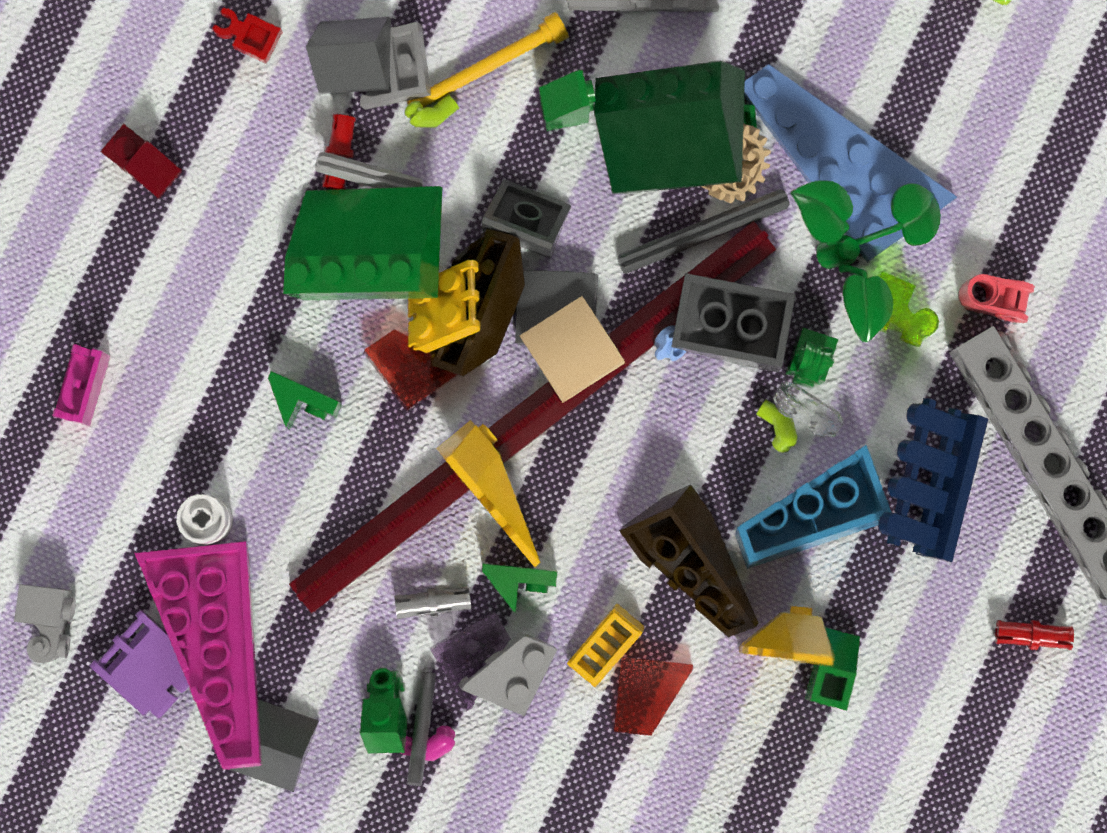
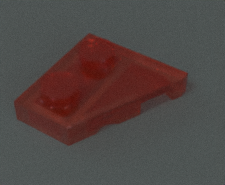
M395 329L364 350L367 359L406 412L459 376L432 366L430 360L431 352L425 353L421 350H414L413 346L408 347V336Z
M621 657L614 732L651 736L692 672L693 664Z

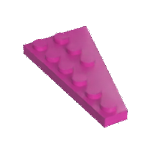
M247 542L134 553L221 767L225 770L262 766Z

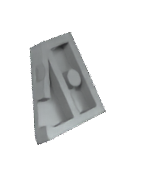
M418 22L391 28L390 90L367 91L366 95H362L360 99V106L365 110L431 96L423 30Z

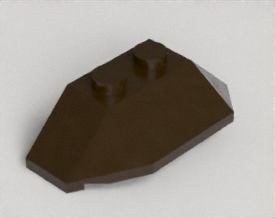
M488 228L481 234V238L465 248L453 260L451 265L453 267L467 260L478 262V272L475 273V290L479 291V301L476 302V320L480 321V331L431 351L432 356L430 360L432 366L463 377L498 353L525 287L520 239L516 236ZM465 277L466 290H468V278ZM468 306L466 307L467 320H469Z

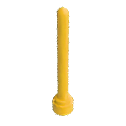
M557 12L544 17L543 23L538 25V30L430 87L431 96L409 100L408 105L413 101H419L423 107H426L545 42L548 45L552 42L558 44L568 39L569 35Z

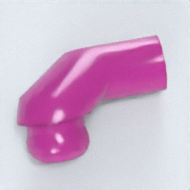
M445 725L438 727L436 734L428 739L426 761H435L453 749L456 734L451 727ZM406 736L405 753L401 754L411 755L413 737Z

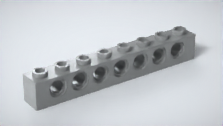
M992 326L950 351L949 354L1101 604L1107 606V568L1103 564V555L1107 551V500L1098 489L1094 491L1087 479L1090 474L1086 465L1080 458H1074L1068 448L1070 440L1060 426L1055 427L1048 415L1051 413L1050 407L1044 397L1040 394L1036 395L1030 386L1031 376L1021 362L1016 363L1010 353L1012 346L1009 339L1002 331L997 332L995 327ZM988 360H994L999 363L1001 367L999 378H992L986 372L985 366ZM1008 391L1015 392L1019 396L1021 403L1018 410H1012L1006 405L1005 395ZM1027 423H1033L1038 427L1040 436L1037 442H1032L1025 436L1024 429ZM1048 454L1055 456L1059 462V469L1055 474L1049 473L1044 467V459ZM1068 486L1073 487L1078 493V501L1074 506L1068 505L1064 500V490ZM1087 518L1093 519L1098 527L1097 534L1093 538H1089L1083 530V524Z

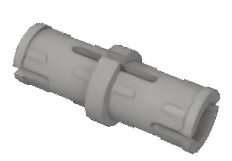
M468 586L435 591V588H427V592L394 596L397 619L420 615H431L432 618L438 617V613L471 610Z

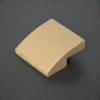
M583 296L520 335L523 343L562 403L625 364L621 354Z

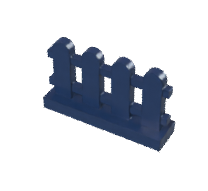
M923 398L922 404L913 403L907 409V421L910 425L915 426L916 429L913 440L904 439L898 445V458L907 464L904 476H894L888 483L889 495L892 498L898 499L895 512H885L882 514L878 526L880 532L888 536V544L900 546L902 540L914 544L913 552L916 555L953 562L988 418L975 414L961 413L962 411L955 408H949L948 413L935 408V400ZM929 432L941 436L939 449L926 445ZM919 468L932 472L929 485L916 481ZM910 504L923 508L920 521L907 517Z

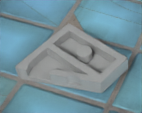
M520 632L507 643V646L502 651L495 652L484 661L486 663L484 667L469 679L467 676L463 678L458 686L465 692L525 716L557 649L547 642Z

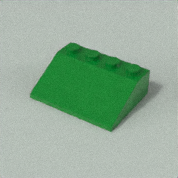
M423 186L306 191L285 256L283 294L301 300L438 298L443 187Z

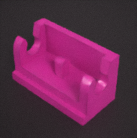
M73 344L64 381L52 416L90 426L110 356L100 350H90Z

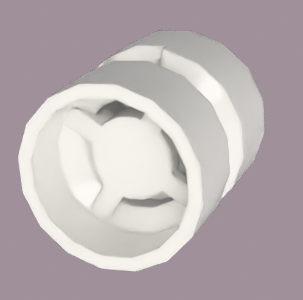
M198 494L189 497L181 504L177 512V524L179 531L186 539L195 543L213 545L221 542L229 535L233 525V516L225 502L209 495Z

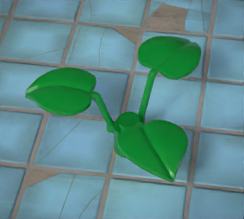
M820 180L799 186L791 191L790 194L800 209L808 231L820 242L816 250L818 262L826 269L839 267L840 273L850 272L856 274L849 276L844 282L843 301L856 334L863 343L868 342L889 321L893 312V296L887 283L881 277L872 276L868 278L867 272L864 269L850 265L859 256V245L901 229L903 237L909 245L920 246L928 243L934 238L940 225L941 213L938 201L934 198V194L923 186L914 183L905 184L894 192L891 200V211L898 223L854 239L844 235L850 229L846 221L852 215L853 203L849 194L841 185L832 181Z

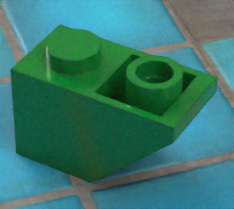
M583 70L574 71L539 87V98L546 131L589 123V113L594 111V102L596 100L592 80L585 81Z
M825 627L833 654V665L814 663L805 699L847 711L857 674L860 636Z

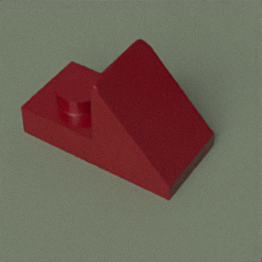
M125 124L118 129L100 151L158 199L162 197L182 173V170L149 141H145Z

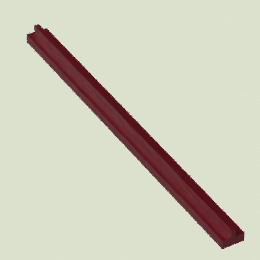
M753 221L686 274L736 283L773 254L776 248L769 241V235L765 230L761 231ZM685 275L608 334L624 359L625 364L562 403L550 383L547 382L488 428L498 440L493 446L499 452L503 464L653 348L657 335L664 328L676 325ZM447 461L293 580L289 584L290 587L297 594L298 599L313 614L468 493L470 489Z

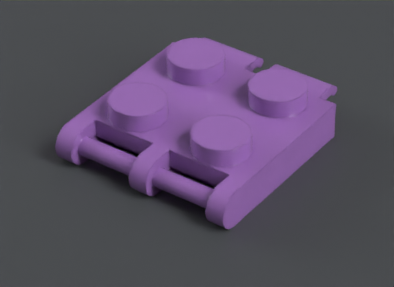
M140 609L135 614L137 619L121 636L117 634L112 640L114 644L99 661L94 660L89 666L143 716L150 711L159 719L178 699L169 689L174 686L180 693H184L189 685L167 632ZM144 623V628L128 643L127 640ZM121 649L122 652L106 669L104 665Z

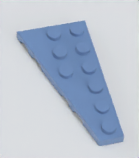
M768 64L745 81V99L750 105L755 106L757 115L808 183L820 180L832 181L841 185L849 194L853 203V212L846 221L850 226V229L846 232L847 236L858 239L897 224L898 222L891 211V200L894 192L905 184H919L932 192L934 198L938 201L940 210L957 198L953 193ZM902 229L859 245L860 254L868 263L903 237Z

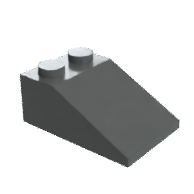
M685 273L671 347L742 366L779 372L783 365L796 294Z

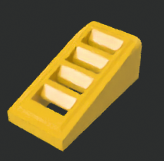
M616 603L569 659L567 665L592 686L596 687L644 631V625ZM616 620L630 632L629 635L626 636L612 622ZM604 631L620 643L618 648L602 636ZM594 643L611 655L608 660L592 648ZM585 654L601 666L598 672L582 659Z

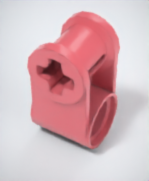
M980 274L967 280L960 287L959 300L961 305L967 310L995 316L1004 321L1027 323L1029 316L1025 313L1029 294L1034 292L1035 286L1024 281ZM974 284H978L985 289L986 299L984 302L974 298L972 294Z

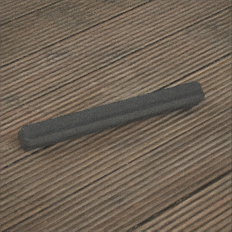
M783 189L776 190L621 253L617 258L619 266L623 273H630L748 225L753 221H758L785 210L790 205L787 194Z

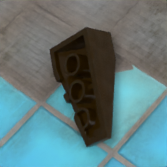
M691 484L664 496L619 530L642 563L649 569L654 565L670 579L667 584L675 591L680 588L695 601V609L728 638L755 628L758 625V620L715 520Z

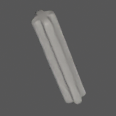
M327 152L319 153L316 159L315 170L317 172L374 188L422 187L423 180L420 178Z

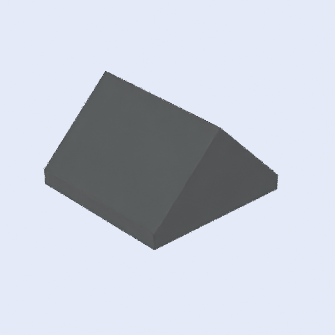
M390 17L322 21L319 23L306 45V50L320 94L390 90Z
M503 179L483 216L482 229L483 232L488 228L516 236L520 239L521 247L551 258L571 205Z
M258 699L262 766L229 770L294 792L319 720Z

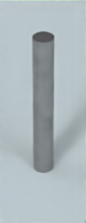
M432 672L421 673L407 784L413 786H422L436 674Z

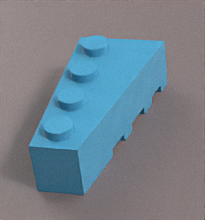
M867 445L737 527L735 537L747 569L878 526L882 514L885 512L892 513Z

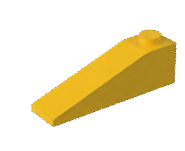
M470 420L436 449L531 564L536 567L540 563L539 557L500 454L493 446L498 440L484 423L477 427Z
M790 606V613L780 612L739 646V653L833 665V654L823 619L819 616H812L813 608Z

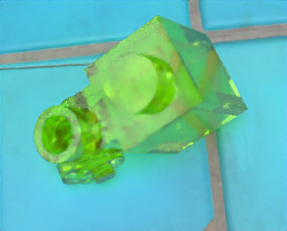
M881 271L877 276L881 277L891 290L893 312L889 321L880 332H887V329L895 330L902 333L900 340L909 345L920 347L924 339L937 330L939 325L937 314L928 308L920 309L913 314L908 304L916 285Z

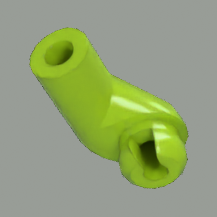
M448 94L432 108H424L419 101H413L405 108L404 113L410 119L409 123L414 127L435 128L455 113L459 106Z
M765 399L756 415L774 426L776 435L772 441L774 449L781 453H787L791 446L796 445L798 439L794 420L790 414Z

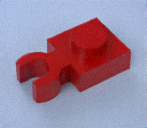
M222 8V16L230 19L231 24L224 29L214 25L212 28L214 33L222 39L234 37L235 40L232 46L235 50L267 64L283 33L282 29L249 13L244 22H242L234 11Z

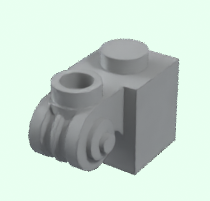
M19 584L14 622L33 624L39 629L40 636L32 638L27 644V654L34 662L46 663L52 662L59 657L67 658L70 650V636L64 635L65 627H67L68 620H73L76 608V600L71 598L72 590Z

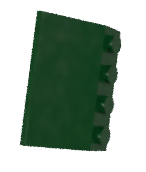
M721 60L595 78L596 102L594 104V116L612 193L618 195L742 182L745 71Z

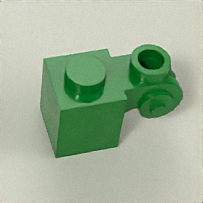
M802 328L798 333L786 370L787 375L794 376L792 382L808 388H814L815 384L821 385L824 383L829 368L834 363L833 356L838 339Z
M379 668L372 671L369 683H367V692L370 693L369 699H363L360 735L367 753H405L408 719L400 699L402 692L405 691V682H403L399 670L390 671L387 668Z

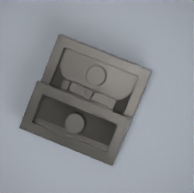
M523 271L525 287L517 304L516 344L525 345L520 338L521 334L583 296L596 316L598 274L569 271Z

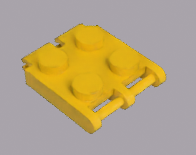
M467 260L439 272L438 298L408 299V318L413 316V320L408 322V347L413 346L414 350L428 353L480 331V321L476 320V302L479 301V291L475 290V273L478 272L477 261ZM465 277L468 278V290H466ZM467 306H468L469 320H467V317H466V307H467Z

